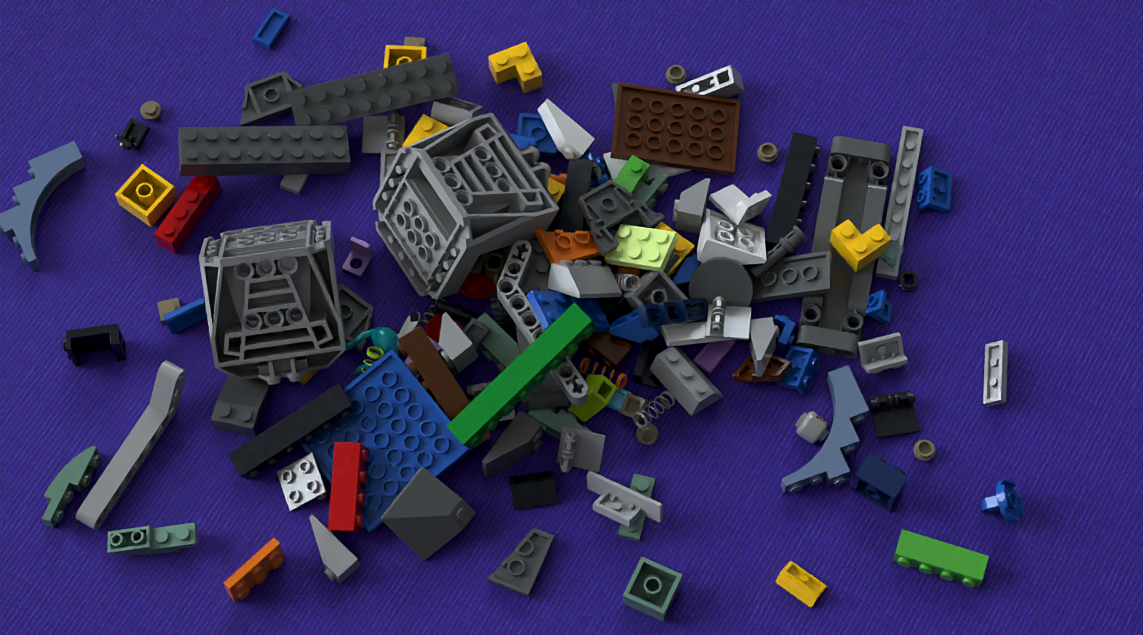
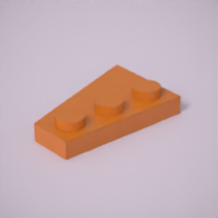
M536 229L534 233L550 263H560L561 259L575 262V259L585 260L601 255L591 231L576 230L575 233L556 229L554 232Z

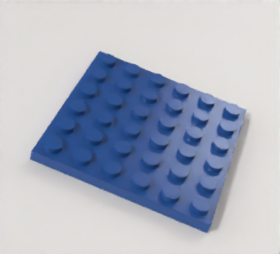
M393 349L345 387L357 410L353 411V415L346 420L336 422L331 430L327 432L322 431L316 435L314 441L301 445L308 455L310 453L314 454L317 466L331 484L335 442L362 443L366 446L369 457L368 461L365 462L364 471L367 472L366 484H363L365 505L362 506L361 515L364 517L363 525L369 533L374 532L384 523L380 517L421 467H424L438 478L473 449L472 447L470 449L465 447L446 427L451 420Z

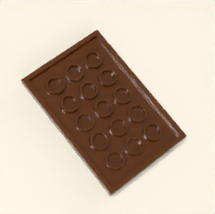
M619 82L610 158L628 161L634 155L648 164L734 176L741 100Z

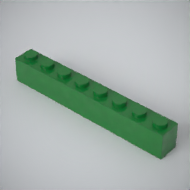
M574 302L446 427L468 449L477 446L486 432L495 429L498 421L514 410V405L526 399L530 394V390L535 385H540L551 370H555L561 365L562 359L567 354H572L583 339H587L593 334L594 328L597 325Z

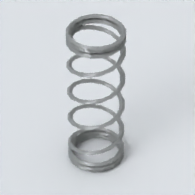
M625 273L613 275L614 278L616 277V282L619 277L618 284L620 290L635 292L641 286V281L636 275Z
M668 391L662 392L654 401L649 402L648 406H644L642 410L637 411L633 415L634 423L640 428H645L648 423L652 422V414L649 411V407L657 414L656 417H652L658 418L657 412L663 414V407L670 409V407L674 406V396ZM663 394H667L671 397L672 405H670L669 401L663 397ZM657 398H660L661 404L659 402H656L655 400ZM654 402L655 409L649 406L650 403ZM655 402L662 407L663 412L657 410ZM645 407H648L649 414L643 411ZM643 412H645L650 417V422H648ZM637 414L643 417L645 425H641L638 422Z

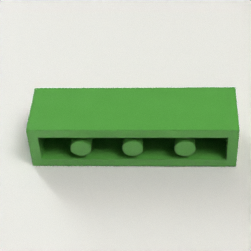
M902 529L893 561H896L897 564L903 567L912 566L919 568V571L926 574H938L945 580L952 581L954 579L961 581L963 585L968 587H979L983 580L989 556Z

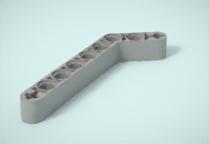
M519 240L514 243L497 283V295L506 311L531 345L544 330L530 302L520 289L532 261V247L526 240ZM512 270L520 271L517 274L510 273ZM505 288H509L512 291L509 293H505L502 290ZM516 305L523 306V308L520 310L514 309L513 307ZM527 322L535 323V325L532 327L526 326L525 324ZM566 355L562 359L561 365L549 373L573 405L580 406L588 399V386ZM570 373L571 376L569 378H563L561 374Z
M167 360L161 364L157 372L150 404L80 506L76 514V520L94 530H97L102 525L174 417L183 389L186 370Z

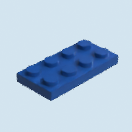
M531 290L526 295L544 331L574 302L597 325L594 328V332H607L611 327L597 298H577L558 291Z

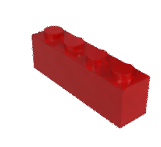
M194 176L154 233L158 245L175 254L178 252L221 190L218 177Z
M335 442L328 524V530L333 533L360 534V528H363L364 517L361 515L362 506L365 505L363 484H366L367 472L364 470L369 453L366 446L362 443Z

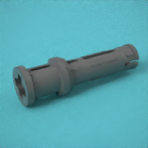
M796 225L793 226V230L784 238L781 237L778 244L766 254V262L754 264L749 268V271L756 279H759L787 253H793V249L802 241L805 242L807 237Z

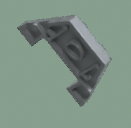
M612 180L582 195L578 200L580 209L602 256L609 254L619 246V243L609 233V228L633 214H636L647 228H653L661 221L663 222L665 218L660 212L657 214L649 209L647 203L644 202L642 204L634 199L632 193Z

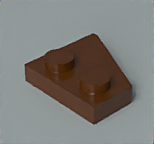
M751 354L735 371L732 377L734 382H780L792 369L791 361L772 355L763 375L757 377Z

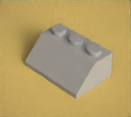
M561 259L560 263H551L548 289L577 298L621 297L622 295L610 267L601 265L602 261L589 259L588 262L575 259V262Z
M671 346L657 354L650 367L651 372L691 416L723 396L684 351L675 346Z

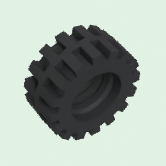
M505 288L502 291L505 293H509L512 290L509 288ZM497 290L492 291L490 295L491 309H493L492 313L497 324L501 328L516 325L498 299Z

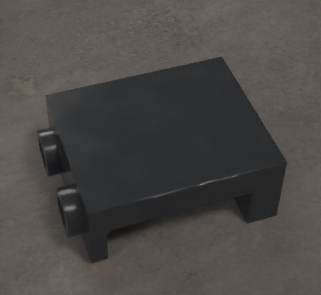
M118 324L65 331L66 339H63V348L67 352L68 359L72 360L75 366H80V354L108 350L114 351L118 361L127 360L125 339Z

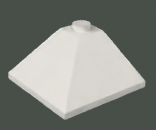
M706 208L697 246V260L704 263L711 258L725 257L739 262L740 265L765 263L767 259L764 228L748 222L737 225L727 215Z

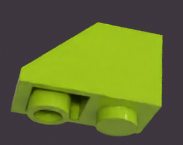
M588 375L585 380L588 386L587 401L580 406L571 403L568 411L581 422L585 423L607 406L617 389V386L604 375Z

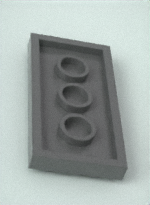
M831 251L782 257L759 279H756L748 271L753 282V295L750 304L832 292L833 254Z

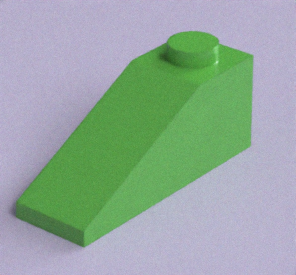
M632 155L614 182L634 194L641 182L645 183L649 178L650 165Z

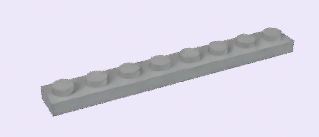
M903 126L884 226V230L892 240L889 250L879 256L875 275L877 277L897 279L924 129Z

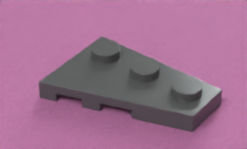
M533 528L516 546V549L510 556L505 558L498 569L487 578V581L529 597L553 543L554 535Z

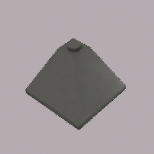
M421 467L380 519L425 561L462 531L476 512L460 496L424 467Z

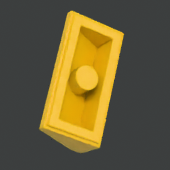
M792 561L781 570L775 581L779 586L809 607L816 603L827 588L824 583Z

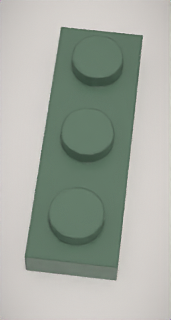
M634 473L630 489L651 499L655 478ZM641 515L630 527L620 524L618 537L639 542L646 516Z

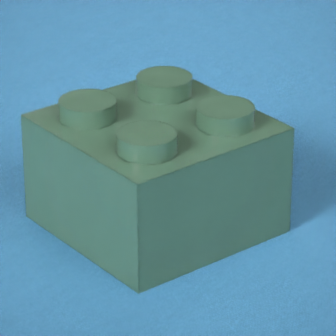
M641 556L623 594L622 603L664 621L682 583L683 574Z

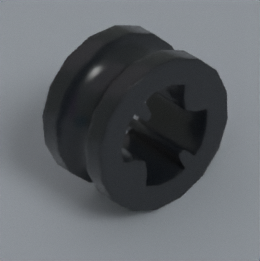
M913 271L901 273L898 280L899 288L904 292L915 290L918 284L916 273ZM905 278L907 280L908 278L912 279V285H910V283H908V285L905 284Z

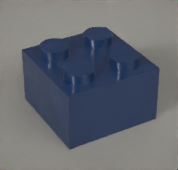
M869 454L855 476L852 490L890 512L903 492L908 476L900 468H893L886 464L885 460L881 457Z

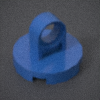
M1009 478L999 480L996 486V496L981 500L982 512L985 514L1001 512L1008 523L1021 521L1019 516L1024 514L1021 494L1015 493L1013 488L1016 486L1015 482Z

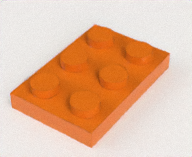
M275 538L271 539L223 583L234 602L238 599H244L255 584H260L265 580L269 571L277 569L283 563L285 555L280 543Z

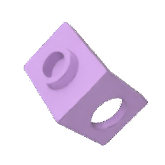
M351 237L352 251L343 264L342 269L361 277L372 259L371 247L367 242ZM353 259H359L362 261V266L358 269H353L350 266V262Z

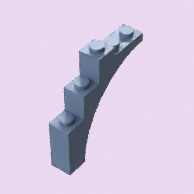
M75 141L29 160L31 169L28 172L32 179L13 187L16 195L12 198L16 207L0 213L1 235L6 234L9 241L13 239L17 249L22 248L24 253L20 254L25 266L29 264L32 271L41 268L36 255L34 240L36 224L41 209L59 184L75 172L86 167Z
M848 365L828 372L826 381L833 403V423L830 434L822 449L809 463L798 471L782 478L781 488L784 493L789 491L791 493L798 492L803 486L808 484L812 486L817 485L823 479H825L828 486L833 484L838 486L847 481L850 470L842 454H852L858 448L860 440L852 424L858 425L863 423L869 413L867 404Z

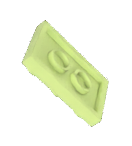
M620 224L614 237L619 246L607 254L605 260L607 264L663 272L679 236L673 231Z

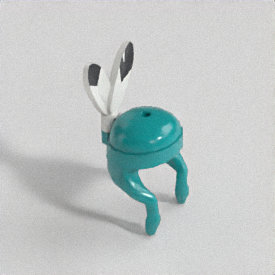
M412 313L406 319L399 334H396L388 327H376L360 333L352 342L346 343V350H351L361 341L369 338L373 341L375 347L383 350L384 355L391 349L398 355L400 351L397 346L400 344L398 339L416 328L420 321V313ZM367 364L361 365L356 368L353 375H360L363 373L361 368H369L371 366Z

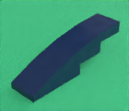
M706 298L685 299L637 307L641 328L707 320L708 316Z

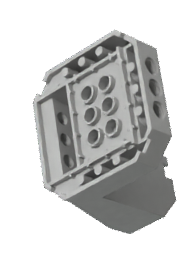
M493 113L469 118L407 147L400 148L372 201L373 209L378 210L379 221L375 222L376 230L418 295H431L432 298L439 299L457 293L480 254L513 245L519 240L536 238L534 234L536 229H544L546 231L559 210L556 200L548 190V176L551 173L549 165L537 162L539 159L537 148L529 146L520 149Z
M316 220L297 221L220 233L221 239L215 241L214 237L205 238L200 251L199 262L210 341L216 369L240 380L259 378L267 381L269 385L280 383L282 377H287L289 381L294 382L301 380L302 376L311 370L328 368L346 350V335L334 263L335 245L331 221H323L322 226L317 225Z

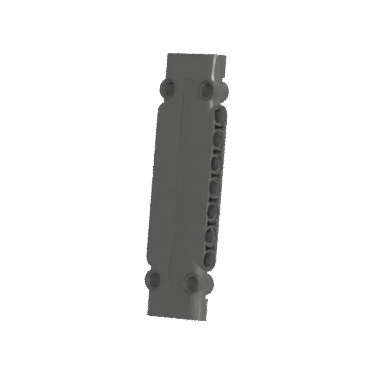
M836 136L832 139L811 253L831 251L833 254L832 292L803 296L802 312L796 346L814 349L816 353L850 359L856 358L858 355V342H860L863 319L866 315L875 260L855 272L829 240L831 231L847 219L852 222L861 234L878 223L881 225L892 147L887 144L844 136ZM834 166H838V167H840L841 169L837 170V169H834L833 167H834ZM874 174H881L882 177H877ZM811 315L815 319L809 320L806 318V316ZM854 323L857 325V327L852 328L848 324Z

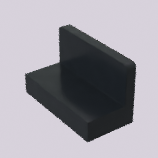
M653 340L643 342L633 372L634 383L655 389L658 388L660 381L651 372L650 367L657 354L666 350V348L653 345Z
M552 470L509 477L515 510L557 503L555 479Z

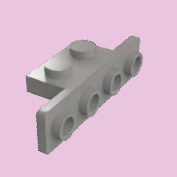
M592 471L587 473V488L601 495L593 503L594 511L628 527L641 515L657 522L663 520V505Z

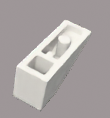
M546 99L537 109L557 149L568 160L579 159L595 138L549 99Z

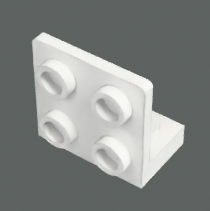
M732 184L711 194L708 199L714 203L715 207L724 212L732 222L739 225L761 214L772 195L765 190L759 194L755 193L748 198L740 189Z

